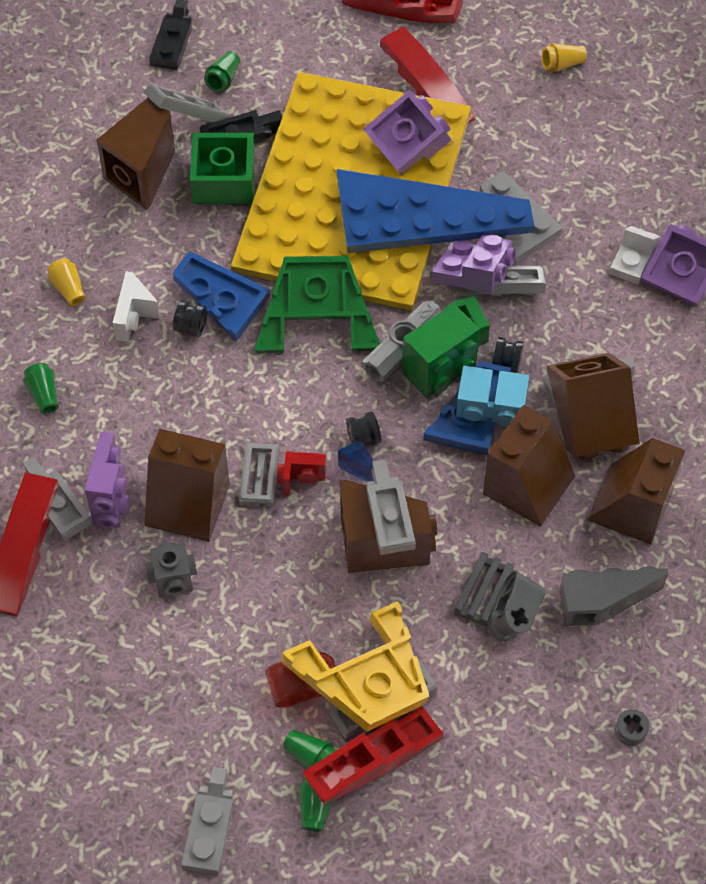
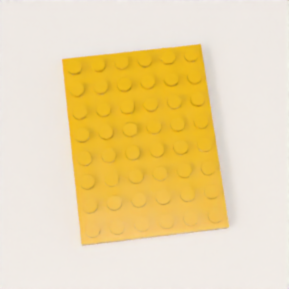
M298 71L234 254L231 271L276 282L284 257L348 256L364 301L413 311L432 244L347 253L337 169L449 187L470 118L471 106L425 97L434 108L430 111L432 116L436 118L440 115L451 128L447 134L452 140L429 160L424 155L400 175L363 128L405 93Z

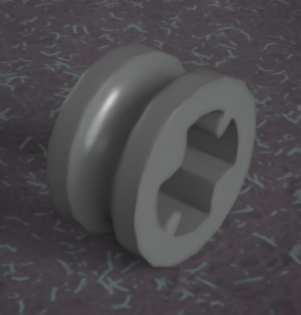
M635 709L622 712L615 725L617 738L622 743L630 746L641 744L649 731L648 718L643 712ZM628 721L629 725L632 721L638 723L639 733L636 734L635 730L632 734L626 732L627 724L625 722Z

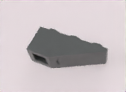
M646 566L638 570L622 571L619 568H609L603 572L573 570L569 573H563L560 595L564 626L599 625L663 589L668 576V569Z

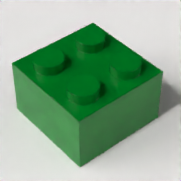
M193 133L190 168L192 203L252 204L254 200L255 178L254 133Z
M453 304L403 337L402 374L425 398H428L435 392L437 394L442 393L453 380L462 376L463 366H476L480 329Z

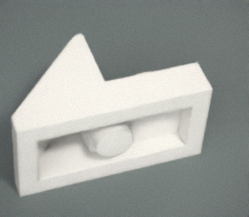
M633 226L625 228L622 244L610 267L609 274L639 284L641 276L660 240V236Z
M126 271L113 319V328L116 341L129 342L131 330H137L139 317L159 319L160 315L157 300L133 272Z

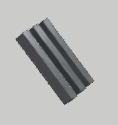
M485 552L481 553L454 609L455 614L483 626H487L498 600L502 583L514 568V564L507 562V565L501 563V559L495 557L493 560ZM484 567H490L470 609H465ZM496 572H502L483 614H477Z

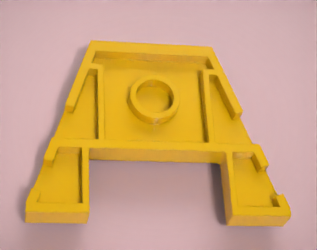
M398 601L371 613L369 621L385 642L384 645L330 669L309 640L284 651L280 659L287 668L367 732L426 704L429 698L418 658L414 657L409 642L411 636L408 627L404 626L401 617L403 611Z

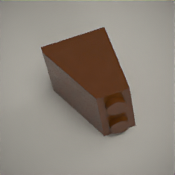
M146 98L96 139L103 179L146 210L151 206L175 153L171 113L169 110L158 107L149 98Z
M610 353L547 365V373L565 446L571 454L579 459H591L596 457L599 452L608 450L610 452H623L628 450L631 445L640 444L630 366Z
M523 405L489 451L483 495L540 527L575 478V473L553 420Z
M159 428L148 456L145 526L210 542L230 486L225 444Z
M652 438L612 463L587 521L652 544L673 493L685 450Z
M340 480V517L348 573L429 565L430 553L436 552L435 535H437V521L435 514L429 515L427 502L405 496L415 537V549L380 555L367 497V485L350 480Z

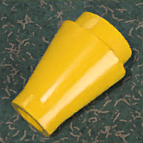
M550 43L549 46L543 47L541 53L544 69L551 70L552 72L585 63L587 59V52L584 46Z
M62 258L48 266V280L66 299L69 306L74 307L86 300L75 263L70 262L68 258Z

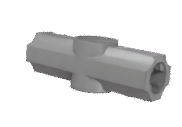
M424 301L405 320L398 321L392 325L390 335L362 361V368L366 371L368 377L375 382H384L402 364L403 342L401 341H403V337L441 313L442 311L437 304L432 301Z

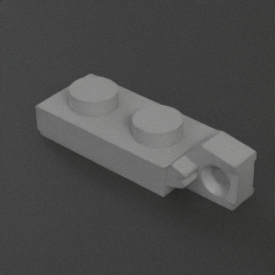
M509 266L503 283L499 282L492 294L460 287L456 288L457 295L466 296L480 295L481 293L493 296L503 294L533 295L535 293H545L546 282L541 266Z
M34 456L22 463L27 473L58 480L59 488L48 516L51 525L64 542L93 524L91 516L56 469L49 468L44 471Z
M386 459L372 461L374 481L367 482V497L380 555L413 550L416 543L402 480L399 481L398 477L390 478Z
M213 767L209 787L200 786L199 794L196 795L181 864L184 870L215 875L220 874L234 806L233 791L226 790L228 781L227 769Z

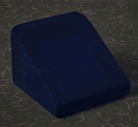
M360 440L338 450L339 468L366 482L374 481L372 475L373 459Z

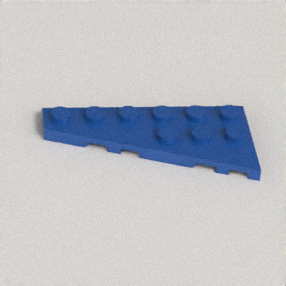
M337 169L347 253L480 239L482 235L508 236L534 233L535 225L530 200Z

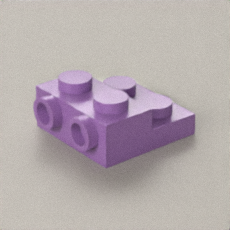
M410 89L363 128L400 175L424 155L429 160L452 140L447 134L451 130L449 125L440 115L434 118L430 113L434 108L423 95L417 98Z
M670 223L645 268L641 281L698 308L706 293V239L695 235L696 232L688 226L680 224L677 227Z
M482 235L476 245L465 240L453 241L433 268L432 282L492 294L498 283H503L507 268L513 266L516 258V248H512V240L502 239L497 235Z
M100 431L85 487V494L93 523L106 529H113L116 526L120 527L122 515H128L131 498L130 495H126L127 479L124 478L125 466L120 464L121 448L116 446L114 433Z

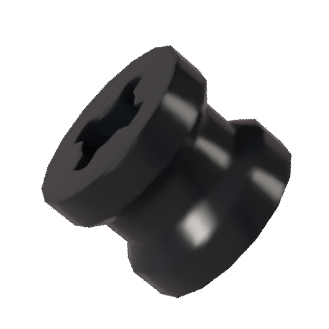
M181 300L175 310L173 330L177 332L190 331L193 336L200 337L207 320V306L198 305L194 307L189 302Z
M498 337L492 364L509 367L511 372L518 373L524 342L517 340L512 343L507 342L504 337Z
M372 411L365 413L362 418L350 417L346 419L348 435L355 450L362 449L364 444L367 443L375 445L382 442L379 424Z

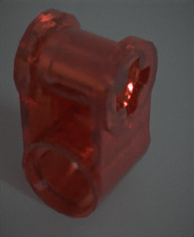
M319 652L330 669L336 667L335 661L330 655ZM282 662L273 664L265 671L276 707L287 708L297 705L302 701L322 696Z

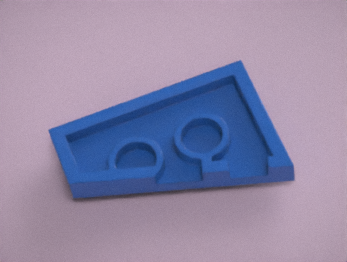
M189 251L173 272L174 281L198 305L207 306V314L236 342L270 298L269 289Z
M479 361L475 366L476 368L493 370L489 401L495 402L499 371L511 372V368ZM458 388V393L449 404L444 406L438 419L424 432L423 440L488 456L497 422H492L493 418L487 417L486 421H469L462 417H456Z

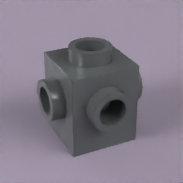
M164 543L157 548L150 549L152 562L145 563L149 584L156 583L159 598L193 591L191 576L197 575L194 554H186L184 543Z

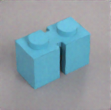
M463 366L456 417H462L469 421H486V417L493 418L492 422L508 426L521 407L525 405L529 375L499 371L495 402H490L489 396L493 370Z

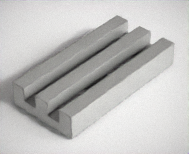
M246 443L239 498L240 506H246L247 503H250L255 507H260V504H266V507L273 508L280 450L278 444ZM253 451H258L253 495L248 494L252 454ZM266 452H271L267 495H261Z

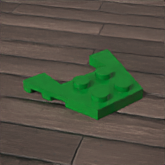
M348 256L284 257L272 292V298L255 344V353L284 352L285 320L350 319L352 351H373L380 344Z

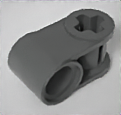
M512 571L502 583L498 600L489 618L488 625L491 634L497 640L509 641L517 634H523L530 630L538 608L545 597L546 589L520 572Z

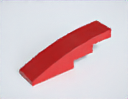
M341 0L343 5L363 11L427 23H456L463 5L462 0Z
M404 26L380 39V48L398 64V74L416 90V95L468 106L443 69ZM472 111L468 124L475 120V115Z
M27 472L23 476L0 543V613L18 617L41 557L39 549L50 523L48 514L59 488L57 479Z
M420 706L397 722L392 719L368 736L362 733L305 770L303 776L322 803L326 804L383 776L442 740L444 733L424 707Z

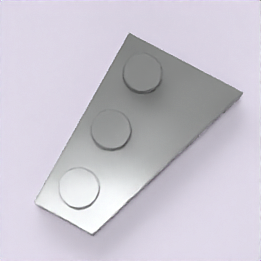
M504 171L480 185L479 192L530 200L535 225L534 233L501 236L502 239L512 240V248H516L515 265L562 235L563 227Z

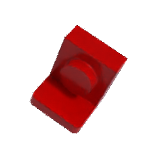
M286 451L284 464L279 463L277 469V483L283 484V495L290 496L292 479H299L304 483L326 481V454Z

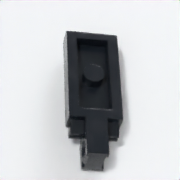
M176 0L173 13L167 12L163 18L149 57L150 66L179 69L192 31V16L188 15V0Z
M256 110L203 125L199 129L200 133H254L255 143L266 138L268 139L273 136L272 134H276L283 116L280 110L268 114L257 113Z

